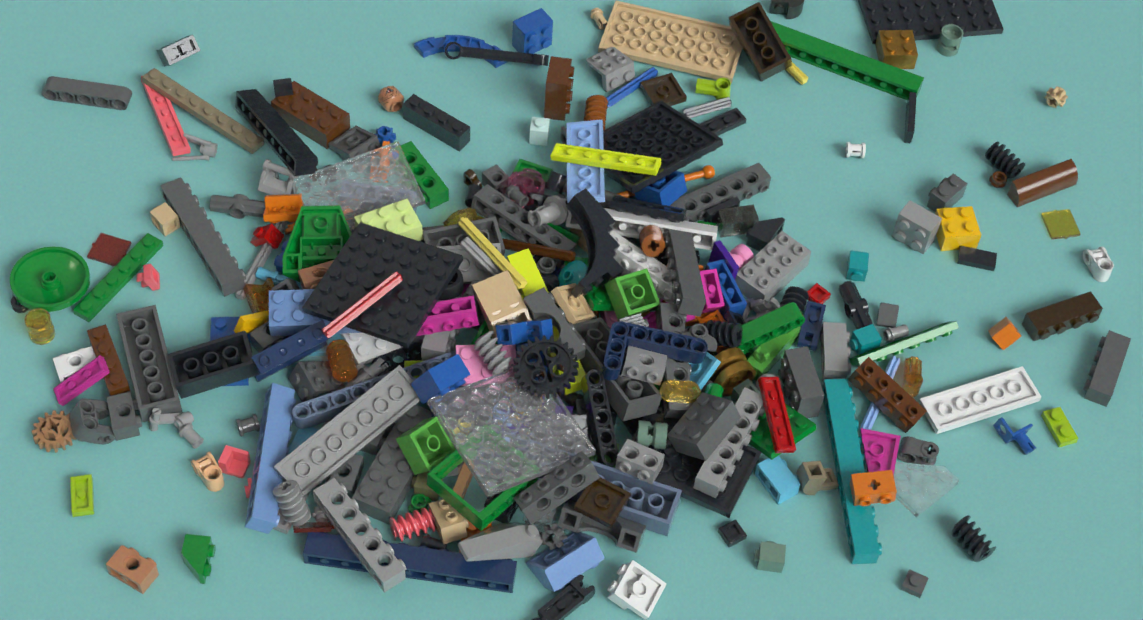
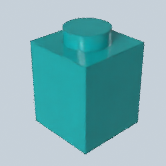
M850 250L846 279L865 282L868 272L869 253Z
M871 324L854 330L849 343L852 350H855L857 355L880 347L882 337L875 326Z

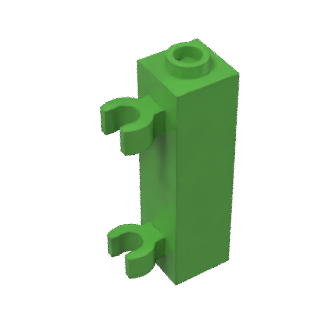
M800 326L756 348L747 360L756 371L754 380L757 381L760 376L767 374L784 355V351L793 345L798 339Z

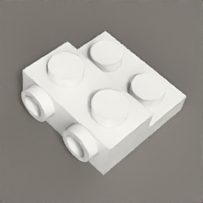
M634 560L627 564L623 563L617 571L619 575L618 580H614L608 587L607 591L610 592L608 599L624 610L629 608L646 620L653 611L666 583Z

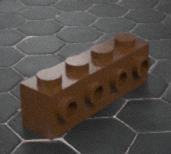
M869 357L848 378L854 387L858 388L869 401L873 402L884 415L888 416L905 433L927 412L925 408Z

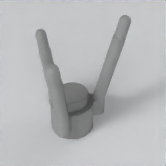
M184 133L183 136L186 137L188 142L201 146L200 153H203V155L173 157L172 161L202 159L209 161L210 157L215 158L218 144Z

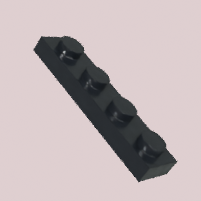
M616 195L613 196L610 203V208H615L618 212L631 211L635 215H651L654 219L666 218L674 223L683 222L687 209Z

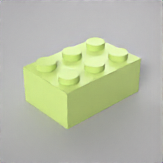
M408 199L354 217L355 229L361 222L417 241L423 240L422 224Z

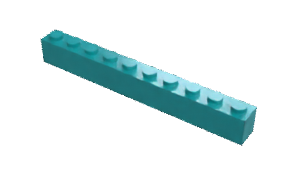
M824 379L822 385L824 393L823 403L835 472L839 484L838 489L851 563H877L879 555H882V545L877 540L879 530L878 525L874 524L875 508L871 504L868 506H854L850 488L851 474L867 472L864 470L865 455L861 454L860 449L862 448L861 436H858L857 432L859 430V422L854 416L856 407L855 403H852L851 400L853 395L852 387L849 386L848 379Z

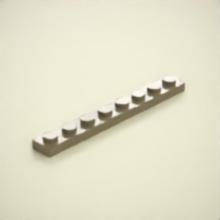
M153 68L142 76L143 83L251 154L264 145V140L260 136L159 70Z

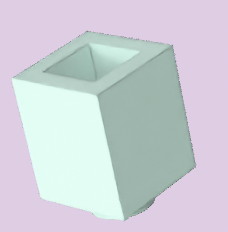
M532 117L529 144L547 146L550 119Z

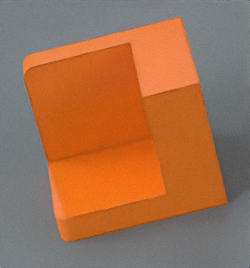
M1007 317L988 330L991 338L1002 350H1005L1021 337L1018 329Z

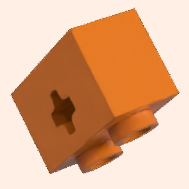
M892 470L851 474L850 488L854 506H868L875 503L889 504L895 501L897 490Z

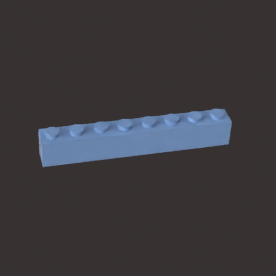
M272 383L265 393L245 522L246 528L269 534L273 527H277L280 520V515H277L280 509L279 503L276 501L273 489L285 481L276 472L274 466L289 453L287 443L292 434V431L289 429L294 419L292 410L296 404V398H294L295 390Z

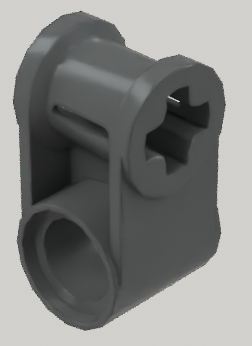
M909 436L903 437L898 458L906 463L931 467L936 463L939 447L933 442Z

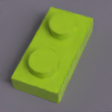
M1061 407L1042 412L1041 417L1058 447L1077 443L1079 438Z
M92 474L70 477L73 517L93 515L94 492Z

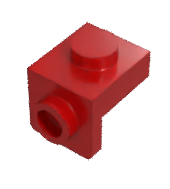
M271 223L255 229L250 243L255 247L267 243L273 249H277L284 234Z

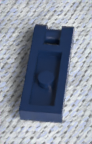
M807 301L804 313L805 322L801 326L797 347L808 346L811 351H816L826 305ZM805 336L813 338L812 341L806 340Z

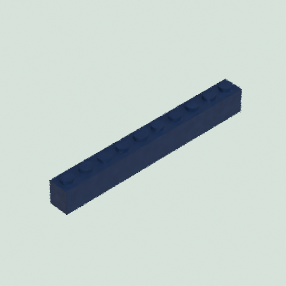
M308 531L303 551L304 563L368 572L340 534L333 535L326 534L323 531ZM389 543L394 550V556L397 559H401L406 566V578L513 593L517 561L512 559L466 561L461 552H451L447 549H430L427 546H409L406 543ZM371 547L368 550H375L377 548ZM381 563L380 565L386 566L388 563Z

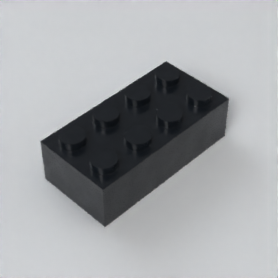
M246 331L167 354L175 386L181 399L259 375L258 369L251 358L254 355Z

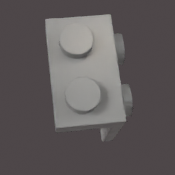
M615 47L607 48L587 59V64L602 75L603 90L606 92L635 78L634 61Z

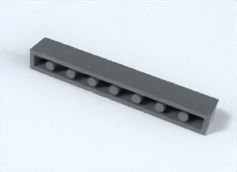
M181 177L160 185L164 200L178 215L180 226L224 297L246 288L244 282L246 275L243 269H239L236 258L234 256L231 257L228 245L222 243L223 240L219 231L215 232L214 224L211 219H207L204 207L199 206L197 196L191 194L190 185L184 183Z

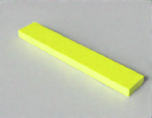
M559 143L555 144L550 155L553 161L654 176L657 175L662 163L661 158Z

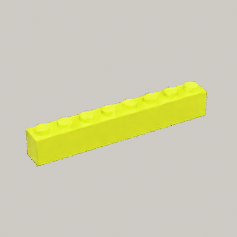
M529 248L507 256L508 262L527 281L524 289H518L522 299L543 287L548 292ZM552 325L554 341H557L560 334L556 327ZM550 353L548 356L552 358L555 357L556 354ZM579 360L576 361L579 363V368H577L578 376H574L576 382H569L571 389L564 387L565 395L582 389L581 380L586 374ZM555 371V374L561 375L563 371Z

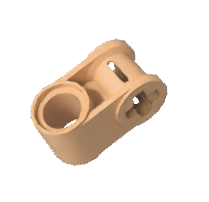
M210 451L200 459L190 461L195 473L201 478L209 491L217 492L224 487L225 482L222 470Z

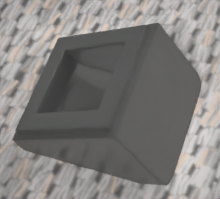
M881 302L878 309L877 325L890 328L896 327L899 305Z

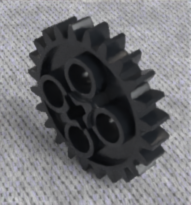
M543 335L540 341L536 336L534 343L527 340L528 347L521 345L522 352L517 351L516 355L518 358L513 359L515 364L513 372H516L514 378L519 379L517 381L518 386L523 385L524 392L530 389V396H533L536 392L538 399L541 398L542 394H545L546 399H549V394H553L555 398L558 391L564 394V387L571 389L569 382H576L574 376H578L577 368H579V363L575 362L577 361V355H573L574 349H568V342L562 345L561 338L554 341V336H551L547 340L546 336ZM539 352H543L552 382H549ZM550 353H556V354H557V356L552 357V358L549 357L548 355H549ZM531 359H537V360H538L536 363H529V362H528V361L531 360ZM560 370L563 371V374L555 375L554 372ZM538 376L544 378L542 381L534 380Z

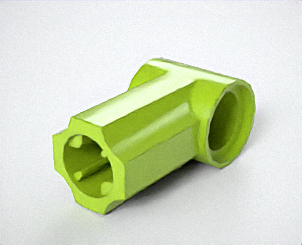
M698 78L695 93L713 95L717 100L730 97L731 82L727 78H719L716 81Z

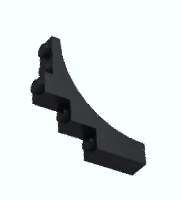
M586 188L575 194L566 206L582 229L588 249V267L585 276L571 291L575 298L581 294L587 295L593 289V286L597 288L602 285L605 288L604 284L620 277L624 271L622 266L614 259L617 255L615 251L620 245L610 235L613 230L611 227L616 221Z

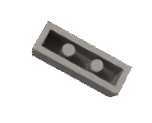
M823 322L820 331L822 381L824 379H846L847 375L851 374V363H848L850 347H847L850 332L846 331V323Z

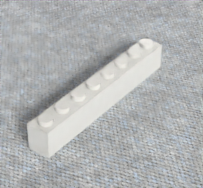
M604 208L616 221L611 228L621 236L639 239V234L645 226L655 225L661 229L663 237L668 235L669 229L691 232L695 248L712 250L713 244L716 241L718 226L689 221L674 223L666 218L654 219L651 215L644 214L639 216L633 214V212H618L615 209ZM568 210L566 227L581 229L575 217Z

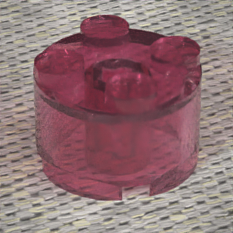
M525 168L523 171H515L510 175L508 187L511 185L518 186L525 196H527V192L545 194V180H543L542 175L538 171ZM527 196L529 201L526 205H532L534 199Z

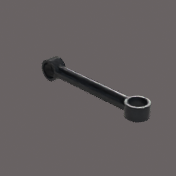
M450 42L445 47V55L449 59L469 57L548 66L549 55L465 47L461 46L458 42ZM452 44H456L460 48V52L456 57L450 56L447 50Z

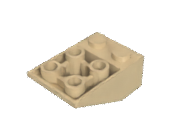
M508 270L471 285L488 329L494 332L492 338L497 337L496 325L531 320L528 309Z

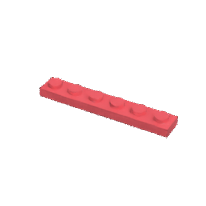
M142 82L172 156L189 154L191 148L186 137L183 136V129L171 101Z

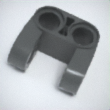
M80 399L69 413L72 433L77 440L103 445L114 441L115 437L112 427L99 425L98 420L107 418L110 415L108 403L100 400Z

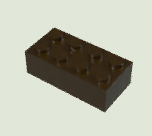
M760 2L728 17L731 29L761 82L792 66V59Z

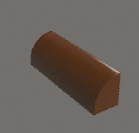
M1072 159L1013 180L1007 195L1016 207H1020L1074 186L1078 181L1076 165Z

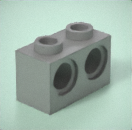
M627 439L617 455L615 468L623 473L639 478L641 481L653 484L663 467L665 454Z

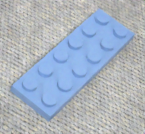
M603 120L567 123V145L604 150ZM567 163V203L570 202L575 194L585 188L598 202H605L604 168Z

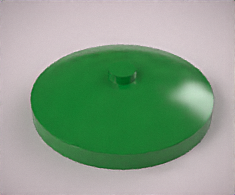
M43 247L27 253L16 262L10 274V286L15 299L23 306L40 312L59 311L74 305L85 295L90 285V272L86 261L75 251L63 247Z

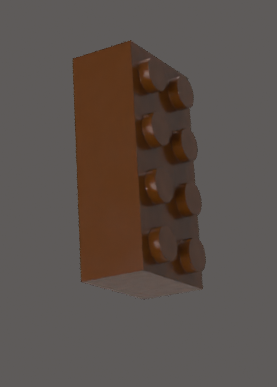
M296 81L292 82L293 95L275 97L271 101V106L291 128L326 149L329 148L328 143L350 129V115L348 112Z

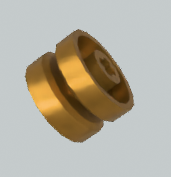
M729 348L714 356L721 363L710 377V380L723 387L722 396H731L735 386L747 379L752 382L755 378L756 371L750 362L747 361L740 348Z

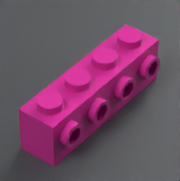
M474 295L438 301L416 336L479 325Z

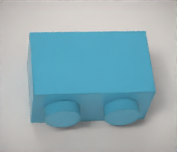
M779 455L772 460L768 458L757 464L755 476L778 505L798 494L801 485L799 479L789 470L786 461L781 459Z

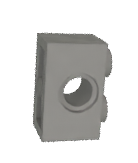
M628 345L621 376L660 385L665 372L667 355Z

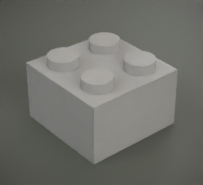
M910 200L898 214L892 237L913 250L924 254L934 242L942 218Z

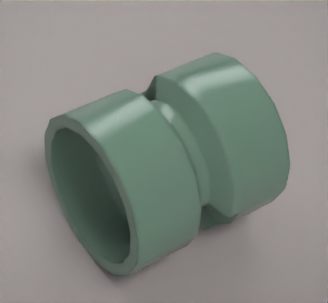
M954 24L945 25L941 30L937 51L943 56H955L962 41L963 30Z
M639 420L636 442L646 447L652 445L654 449L665 450L668 424L656 422L652 425L650 421Z

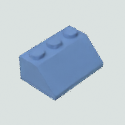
M573 531L562 541L564 546L560 548L556 546L553 550L547 548L528 560L526 564L545 588L553 592L560 591L567 583L582 575L588 569L597 567L599 562L605 559L595 537Z

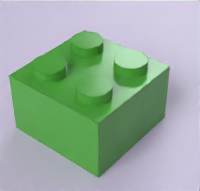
M647 268L617 277L604 284L617 319L650 311L660 304Z
M439 416L421 421L396 438L414 475L430 471L433 466L439 465L447 454H452L456 450Z

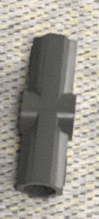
M236 194L233 197L211 196L210 211L229 213L237 219H242L245 215L263 218L265 201L250 200L243 194Z

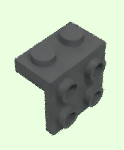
M329 361L298 362L288 377L302 402L317 398L322 393H332L345 388L344 383Z

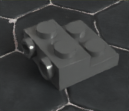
M358 126L351 128L328 143L331 150L340 154L342 160L352 166L362 163L366 157L376 154L379 148H381L377 135Z

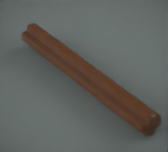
M502 238L506 250L520 252L529 248L532 255L569 262L575 260V252Z

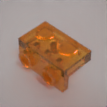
M267 278L263 285L246 284L243 290L252 314L269 310V291H272V288L275 287L271 278Z

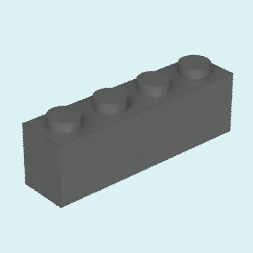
M1110 330L1106 337H1101L1098 347H1101V350H1097L1093 359L1096 364H1092L1088 373L1091 379L1086 380L1083 388L1086 391L1084 399L1107 407L1113 395L1131 338Z

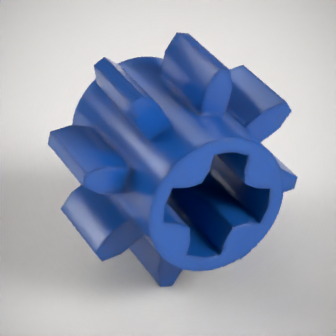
M382 126L376 129L375 135H377L381 147L383 141H390V146L394 145L393 140H396V133H393V128Z

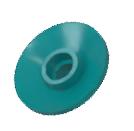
M579 260L568 263L558 276L559 286L578 284L585 276L587 265Z

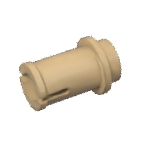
M592 9L590 12L591 19L595 20L600 30L605 29L603 24L606 26L608 21L603 16L602 9Z

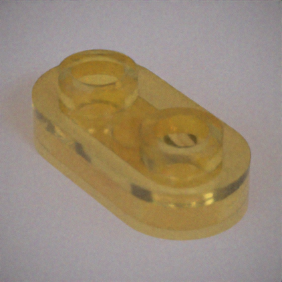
M667 380L660 388L662 398L668 402L692 403L696 401L701 393L700 387L693 381Z

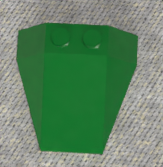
M340 205L301 207L283 254L284 276L300 282L298 270L335 260L352 235Z

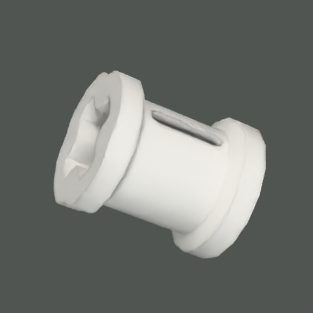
M846 142V158L850 156L865 157V143L851 144Z

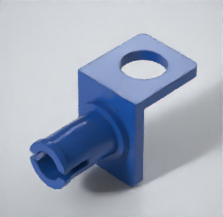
M1003 417L999 418L993 425L1006 444L1013 440L1017 441L1025 455L1036 449V446L1026 435L1032 428V424L1014 433ZM1000 425L1005 428L1006 434L1001 430Z

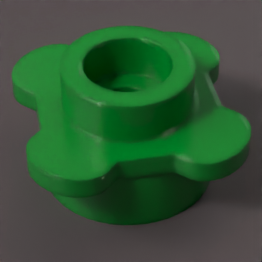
M423 494L412 495L411 505L408 506L409 512L413 513L414 510H417L421 514V508L425 507L427 509L431 499Z

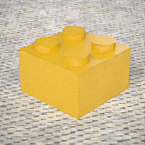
M972 206L936 209L935 214L942 218L936 234L941 251L959 250L960 246L977 248L981 232Z

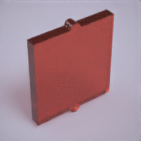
M100 233L96 242L92 243L93 247L88 253L87 258L116 266L124 258L132 243L131 241Z
M306 522L301 526H293L294 533L331 532L334 529L331 522Z

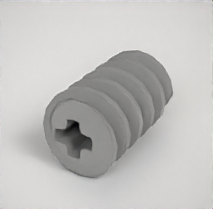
M490 331L475 341L474 349L476 351L480 350L478 353L479 357H484L483 362L485 364L489 363L487 368L488 370H493L492 376L496 377L508 371L514 364H508L512 358H504L507 351H499L503 345H495L498 338L491 339L490 337L494 332Z
M295 480L280 483L273 489V494L276 496V501L279 503V508L282 509L281 512L286 522L291 523L293 526H301L311 518V512L300 490V486Z

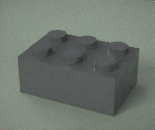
M808 346L787 349L784 351L783 358H781L778 376L783 381V391L785 397L789 399V406L806 418L818 417L824 393Z
M702 392L667 436L676 452L706 461L740 420L741 416L732 400Z

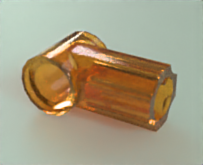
M911 356L904 361V383L902 388L912 397H916L923 383L922 361L918 357Z

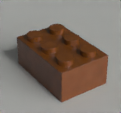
M550 57L545 89L544 118L565 121L566 114H570L571 104L568 102L572 101L573 91L571 89H573L574 79L571 77L574 76L575 69L574 66H571L572 59Z

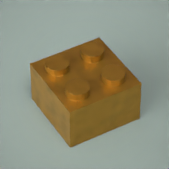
M879 30L875 43L878 60L900 69H914L918 52L913 30Z

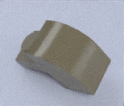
M821 461L802 462L796 472L803 492L807 495H815L818 491L833 490L839 485L832 468L824 469Z

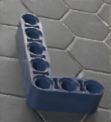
M617 321L611 326L602 374L607 380H616L619 377L624 352L628 345L664 354L670 359L699 364L705 359L708 344L701 338Z

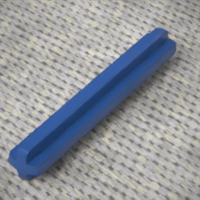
M654 67L649 68L607 96V108H610L640 87V82L656 77L658 75L657 69Z

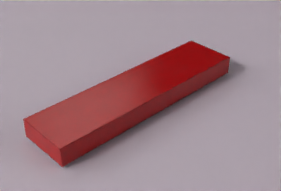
M760 377L758 384L775 453H794L796 446L779 377Z

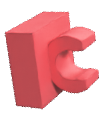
M151 263L144 265V273L137 274V282L141 281L142 287L149 286L152 291L160 289V273Z

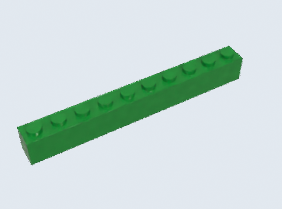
M771 21L792 58L908 100L910 92L916 93L918 96L924 77Z

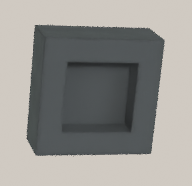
M909 569L900 590L920 598L929 578Z

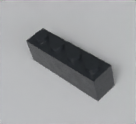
M413 94L402 104L403 119L460 152L470 142V126L417 95Z

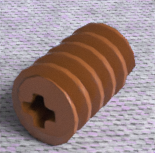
M602 95L588 97L584 113V121L603 120V131L606 125L608 105L606 97Z
M648 225L641 230L639 239L643 253L649 257H656L663 252L665 240L661 229L655 225Z

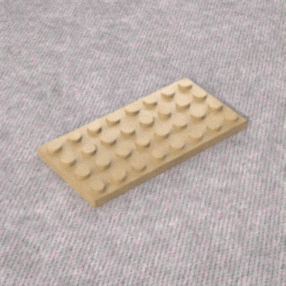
M617 0L614 3L598 47V52L615 47L634 61L716 80L727 78L731 83L742 51V47L730 26Z

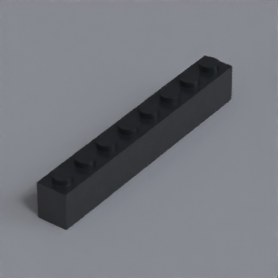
M257 89L236 91V109L293 175L315 174L316 166L318 165L317 156L271 104L268 103Z

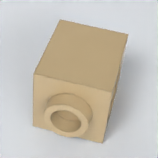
M166 202L150 211L152 224L164 236L180 228L178 215Z

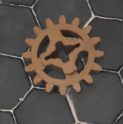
M53 410L52 415L46 412L45 418L38 417L39 423L33 424L34 430H32L34 442L38 444L40 449L45 447L46 452L54 449L55 453H57L58 448L66 450L65 445L72 446V439L76 440L72 433L69 414L65 416L64 411L57 414Z

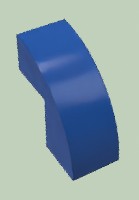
M552 319L528 320L496 325L498 345H514L527 342V340L535 341L536 336L540 341L543 335L549 340L553 336Z

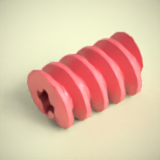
M425 507L421 508V514L414 510L413 517L407 512L405 513V519L402 515H398L397 522L393 517L389 518L391 532L395 541L396 537H398L403 542L405 534L409 539H412V532L419 537L421 529L425 534L428 533V527L433 532L436 529L430 508L429 512Z

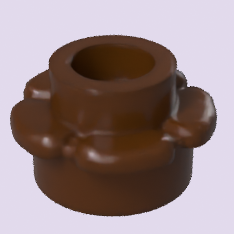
M997 171L990 176L989 181L995 188H1003L1006 186L1007 177L1003 172Z

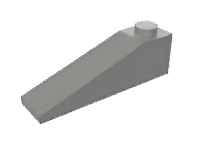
M512 522L499 523L460 541L457 545L466 561L532 557L543 543V540L535 525Z

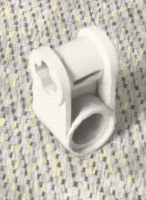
M1102 246L1096 250H1084L1083 260L1092 273L1093 278L1098 282H1106L1114 267L1106 249Z

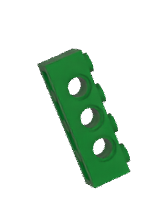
M412 141L392 149L393 157L391 160L394 167L399 168L402 177L409 181L411 189L418 193L423 204L432 209L449 201L448 187Z

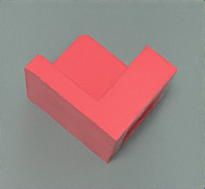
M228 445L225 446L218 460L222 473L238 478H244L251 463L248 451Z

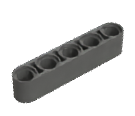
M50 76L46 80L42 95L46 99L126 110L132 97V91L124 86Z

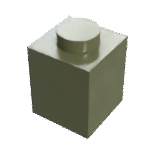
M430 471L420 473L417 477L414 476L411 484L414 494H423L429 497L431 501H438L440 496L427 485V474Z

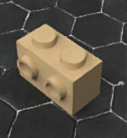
M444 499L429 503L436 530L443 544L467 537L466 528H469V523L464 516Z

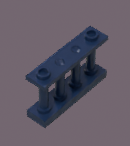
M321 320L252 356L251 358L259 372V375L254 376L257 382L327 346L326 341L330 338L324 336L322 328L326 326L324 321Z

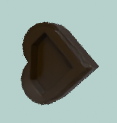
M468 169L464 172V183L467 186L477 184L483 188L473 170Z

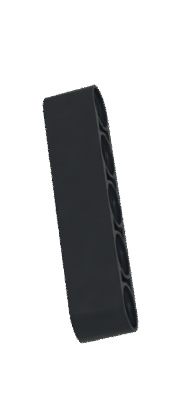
M592 369L582 377L581 387L595 459L597 463L613 467L616 465L619 452L604 376L599 370ZM589 377L594 378L596 384H592L589 381ZM593 396L599 399L600 404L593 401ZM596 416L602 417L603 423H599ZM600 435L607 438V443L601 441ZM604 455H608L611 458V463L605 461Z

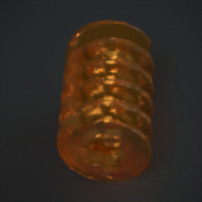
M340 339L332 341L326 348V355L333 377L340 382L353 380L357 376L358 370L348 342Z

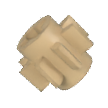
M1058 86L1055 89L1050 87L1046 92L1047 95L1044 97L1047 104L1053 108H1056L1058 105L1063 107L1066 103L1065 100L1068 98L1066 91Z

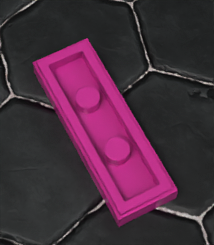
M99 355L53 388L60 405H66L110 373L104 357Z

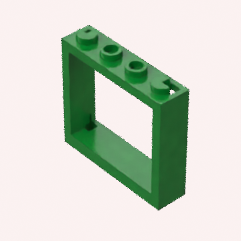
M485 425L478 432L474 431L471 438L466 442H461L452 454H447L439 465L432 467V470L427 474V485L476 528L482 531L515 502V496L537 482L540 470ZM486 444L523 475L479 513L447 486L442 479L479 447Z

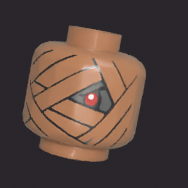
M387 86L380 90L378 102L386 111L397 112L402 108L404 96L396 87Z

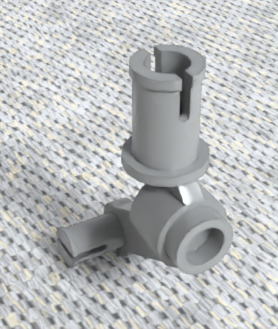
M159 408L152 410V414L149 417V429L151 431H157L158 425L174 423L175 427L179 429V436L184 437L194 449L198 448L204 440L193 429L192 422H194V417L189 411L161 414Z

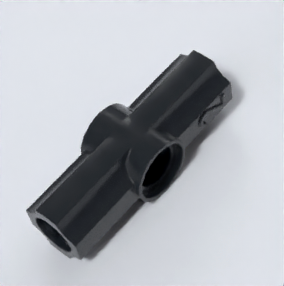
M846 281L839 285L838 290L845 303V313L848 318H852L856 330L873 324L868 313V303L865 298H861L855 283Z

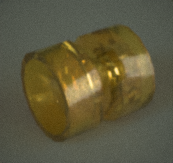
M41 308L29 311L24 321L31 341L39 345L51 342L56 333L49 312Z

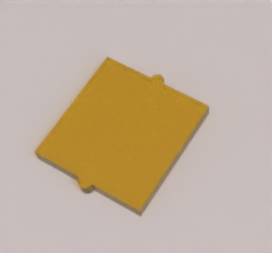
M1070 209L1041 213L1051 240L1067 239L1081 235Z

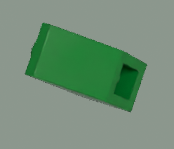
M185 534L181 551L183 561L201 584H205L206 577L211 574V564L209 563L211 557L215 556L216 546L213 545L211 536Z

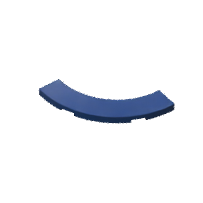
M445 35V37L439 38L430 37L414 43V48L423 58L445 52V47L450 42H458L461 46L501 50L495 45L492 46L485 43L484 40L464 35ZM456 44L450 45L447 49L448 52H460V48ZM484 59L495 68L507 63V61Z

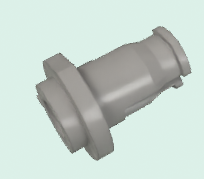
M557 195L547 197L543 206L528 212L529 223L532 226L535 224L541 226L549 222L553 225L564 223L568 217V209L565 204L567 199L560 198Z

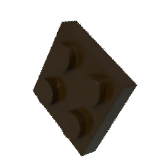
M672 73L640 82V88L651 105L663 101L669 106H673L687 100V96Z
M600 477L585 488L574 505V510L611 529L630 499L631 493Z

